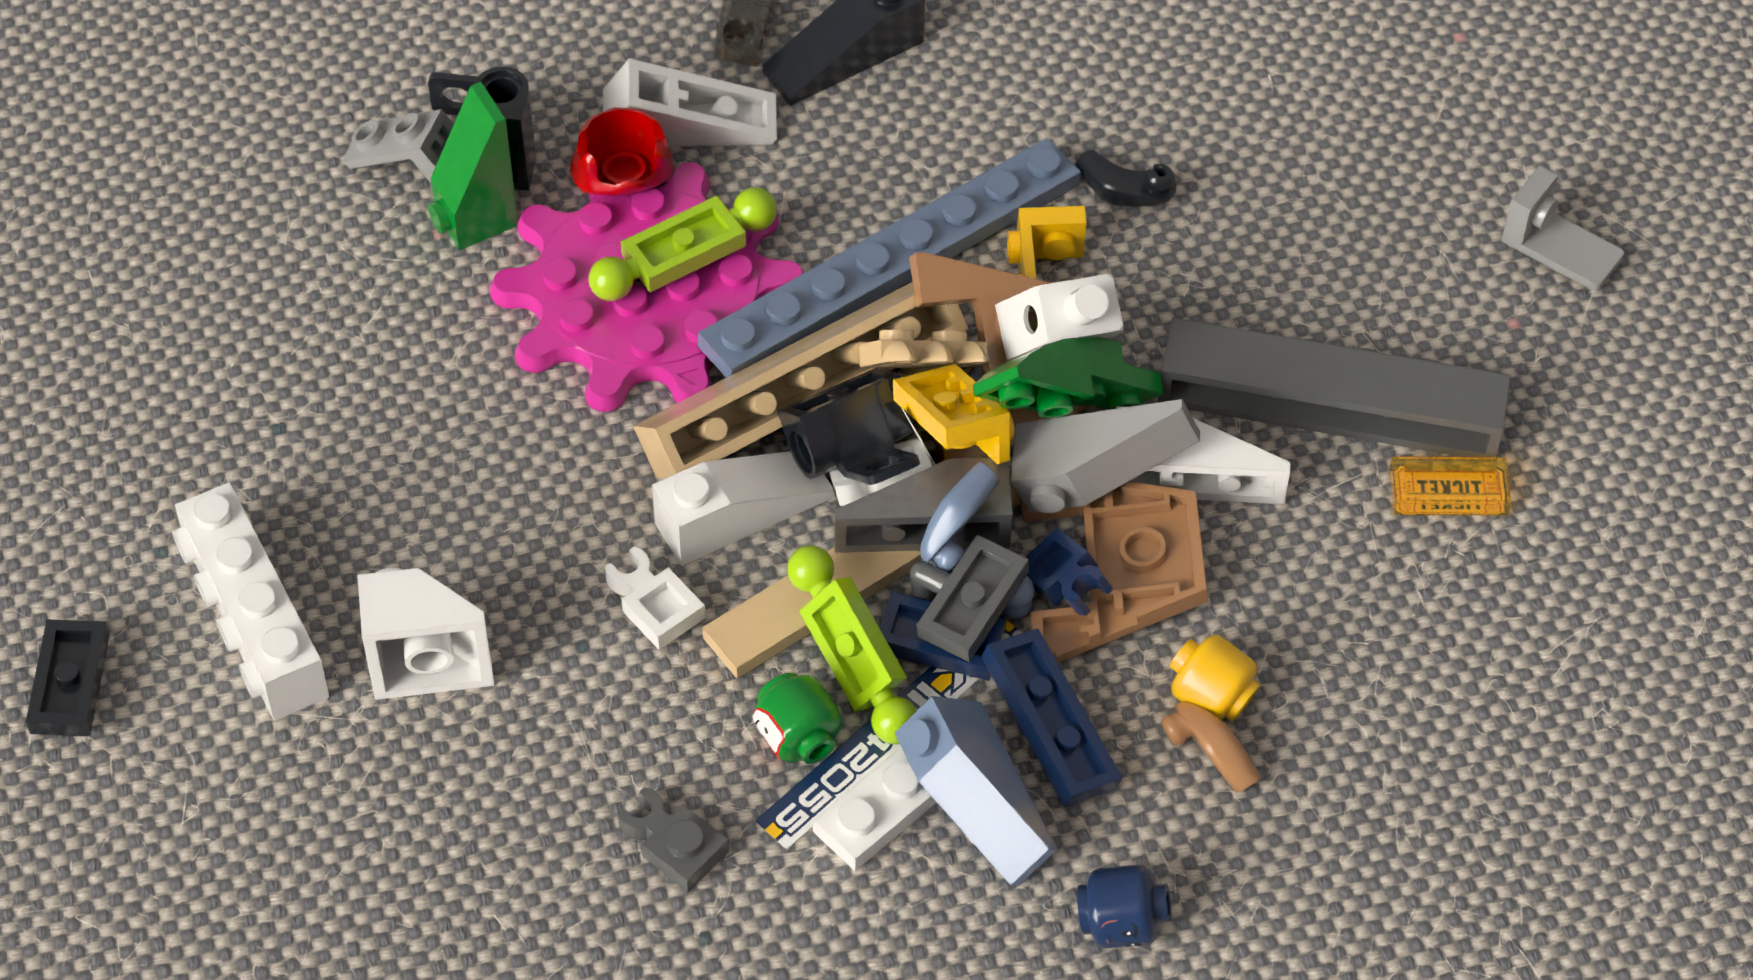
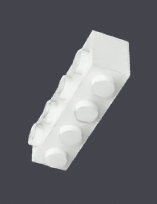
M230 482L175 504L181 527L172 531L174 541L183 561L188 563L194 560L199 570V573L194 574V579L205 605L208 608L216 604L222 616L216 619V623L228 651L232 652L238 649L244 660V663L238 666L251 697L262 696L274 721L330 698L321 659Z

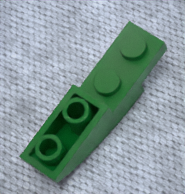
M1099 337L1067 338L1046 344L1001 364L987 372L973 384L974 396L1000 402V406L1006 409L1023 408L1038 412V416L1041 418L1066 416L1073 411L1074 405H1092L1111 410L1116 409L1117 406L1131 407L1142 405V403L1163 395L1160 373L1124 363L1121 342Z

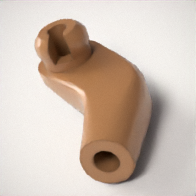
M1181 701L1174 705L1176 712L1163 717L1161 726L1173 745H1181L1187 739L1193 737L1211 763L1236 793L1243 791L1262 778L1234 732L1208 710L1192 702Z

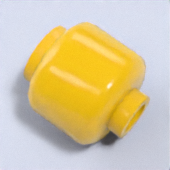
M1221 635L1208 636L1200 645L1190 638L1169 665L1171 669L1177 672L1171 686L1173 696L1180 702L1188 701L1203 707L1220 720L1226 717L1231 722H1234L1261 687V684L1255 680L1258 672L1257 663Z

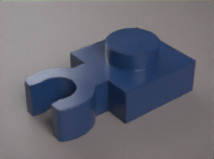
M1058 528L1053 530L1025 557L1029 559V573L1027 576L1033 582L1035 590L1054 605H1057L1065 598L1079 615L1086 616L1090 612V609L1083 601V597L1088 591L1101 589L1107 595L1113 591L1112 585L1098 568V564L1090 553Z

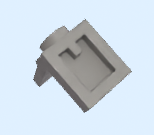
M442 109L422 113H409L404 116L378 121H367L358 127L352 135V143L343 158V162L349 169L411 159L431 183L430 178L454 124Z
M1539 165L1511 199L1501 242L1592 291H1598L1622 261L1624 251L1618 246L1555 214L1558 200L1553 198L1558 175Z

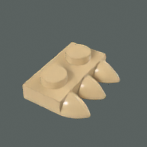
M914 330L879 331V340L859 344L860 367L936 369L956 364L961 369L990 364L987 342L967 341L966 331L932 332V341L914 340Z

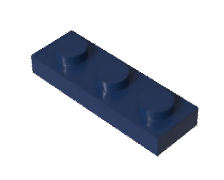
M1037 628L988 644L981 658L1064 807L1115 790L1123 777L1039 629Z

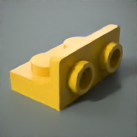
M956 364L893 379L894 401L944 448L964 449L976 444L996 464L1010 461V440L1013 439L1015 432L1011 413L1008 409L1002 408L999 402L974 396L973 384L976 382Z

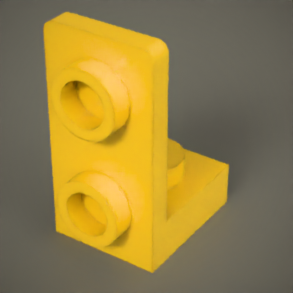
M1085 206L1018 209L1017 230L1007 232L1008 263L1018 264L1019 274L1017 275L1036 279L1035 259L1063 260L1066 258L1084 257L1087 224Z

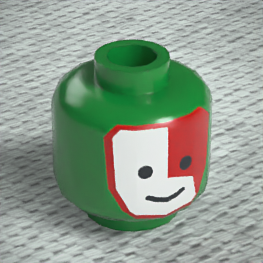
M793 672L784 673L773 678L761 688L757 695L758 702L753 712V720L766 743L779 760L788 763L804 760L807 764H813L824 759L833 751L835 747L834 740L840 733L843 719L839 709L817 678L810 675H797Z

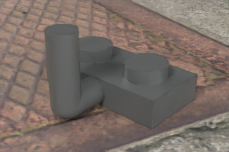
M976 535L951 574L924 561L915 563L910 570L912 597L932 601L916 625L918 637L970 662L1029 573V559Z

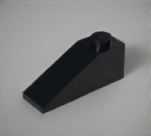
M836 0L762 65V72L786 102L792 106L923 43L925 0Z

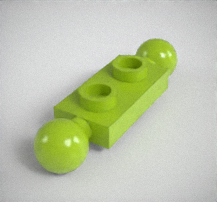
M751 187L739 193L734 201L733 208L728 210L718 196H714L621 241V252L625 260L614 256L599 259L590 269L589 286L597 297L605 301H617L625 297L632 288L633 280L637 278L642 281L649 292L657 290L745 247L746 232L744 229L761 231L768 228L774 222L777 215L776 201L767 190Z
M806 545L798 548L788 560L787 574L789 580L797 589L811 593L813 597L809 603L799 610L801 616L854 711L867 710L874 706L871 717L874 733L879 739L888 744H900L895 732L917 711L912 702L903 697L895 696L892 691L907 676L852 578H838L831 582L834 576V562L830 554L823 548L815 545Z

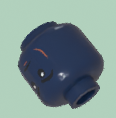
M1147 865L1101 867L1090 873L1087 884L1079 885L1077 907L1081 931L1083 934H1091L1096 944L1101 948L1151 944L1159 935L1160 922L1171 921L1172 908L1168 884H1157L1152 870Z

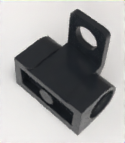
M506 66L488 69L479 76L440 72L431 73L428 86L432 110L442 109L446 115L458 116L463 103L448 99L443 94L444 89L455 87L468 92L471 85L482 82L506 119L514 189L529 191L536 163V150L529 85L524 74L517 69Z
M874 368L777 410L792 456L806 477L813 479L837 468L846 478L868 485H875L920 465L917 454L897 449L893 444L914 434V430L907 417L915 428V420L905 410L903 412L902 407L894 401L893 379L901 378L900 373Z

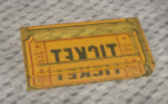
M1391 456L1389 474L1393 515L1509 516L1512 503L1506 457Z

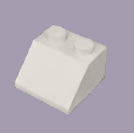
M385 568L376 573L357 575L362 639L375 700L495 686L484 611L419 568L404 570Z

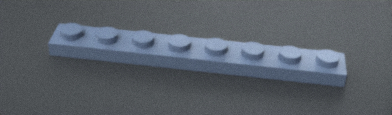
M1045 138L699 331L697 346L727 378L912 281L909 257L914 253L925 252L952 258L1017 221L1019 208L1042 207L1079 186L1081 171L1048 138Z

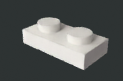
M901 747L813 819V832L856 871L937 802L919 783Z

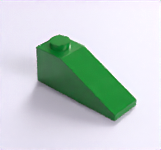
M482 82L470 86L430 178L434 201L428 204L429 215L436 230L440 234L448 232L459 251L518 226L506 119Z

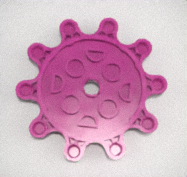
M686 162L679 165L667 184L658 189L653 188L644 192L620 196H601L589 193L590 203L576 212L563 213L541 204L528 206L524 209L518 220L517 229L524 241L534 245L539 250L540 257L530 265L499 271L494 276L489 291L491 299L496 305L509 309H527L533 312L539 319V324L521 338L515 349V361L522 370L530 373H541L562 362L580 364L589 374V381L584 393L587 404L596 411L611 412L624 404L629 391L640 382L657 381L666 385L676 403L713 385L709 372L714 364L697 346L698 332L805 272L793 261L767 259L757 253L758 244L777 230L779 225V214L777 213L774 222L764 230L749 231L744 229L746 232L745 247L657 290L649 292L648 289L636 285L635 282L639 279L637 278L633 280L630 292L620 300L605 301L597 297L592 292L588 280L590 269L595 262L608 256L625 260L621 252V241L706 201L710 190L708 174L699 164Z

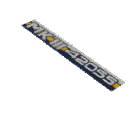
M1000 615V619L1006 620L1002 615ZM1006 620L1003 639L1022 633ZM931 666L898 696L912 702L918 710L931 696L959 698L979 678ZM870 719L758 817L756 823L784 848L788 849L813 827V819L901 748V745L888 744L879 739L873 731Z

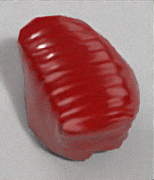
M613 107L592 116L581 127L569 171L575 185L584 193L601 196H620L644 192L666 182L671 178L674 166L672 152L668 147L662 127L653 115L640 109Z

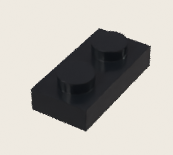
M46 619L26 717V724L30 734L91 736L110 637L106 622Z

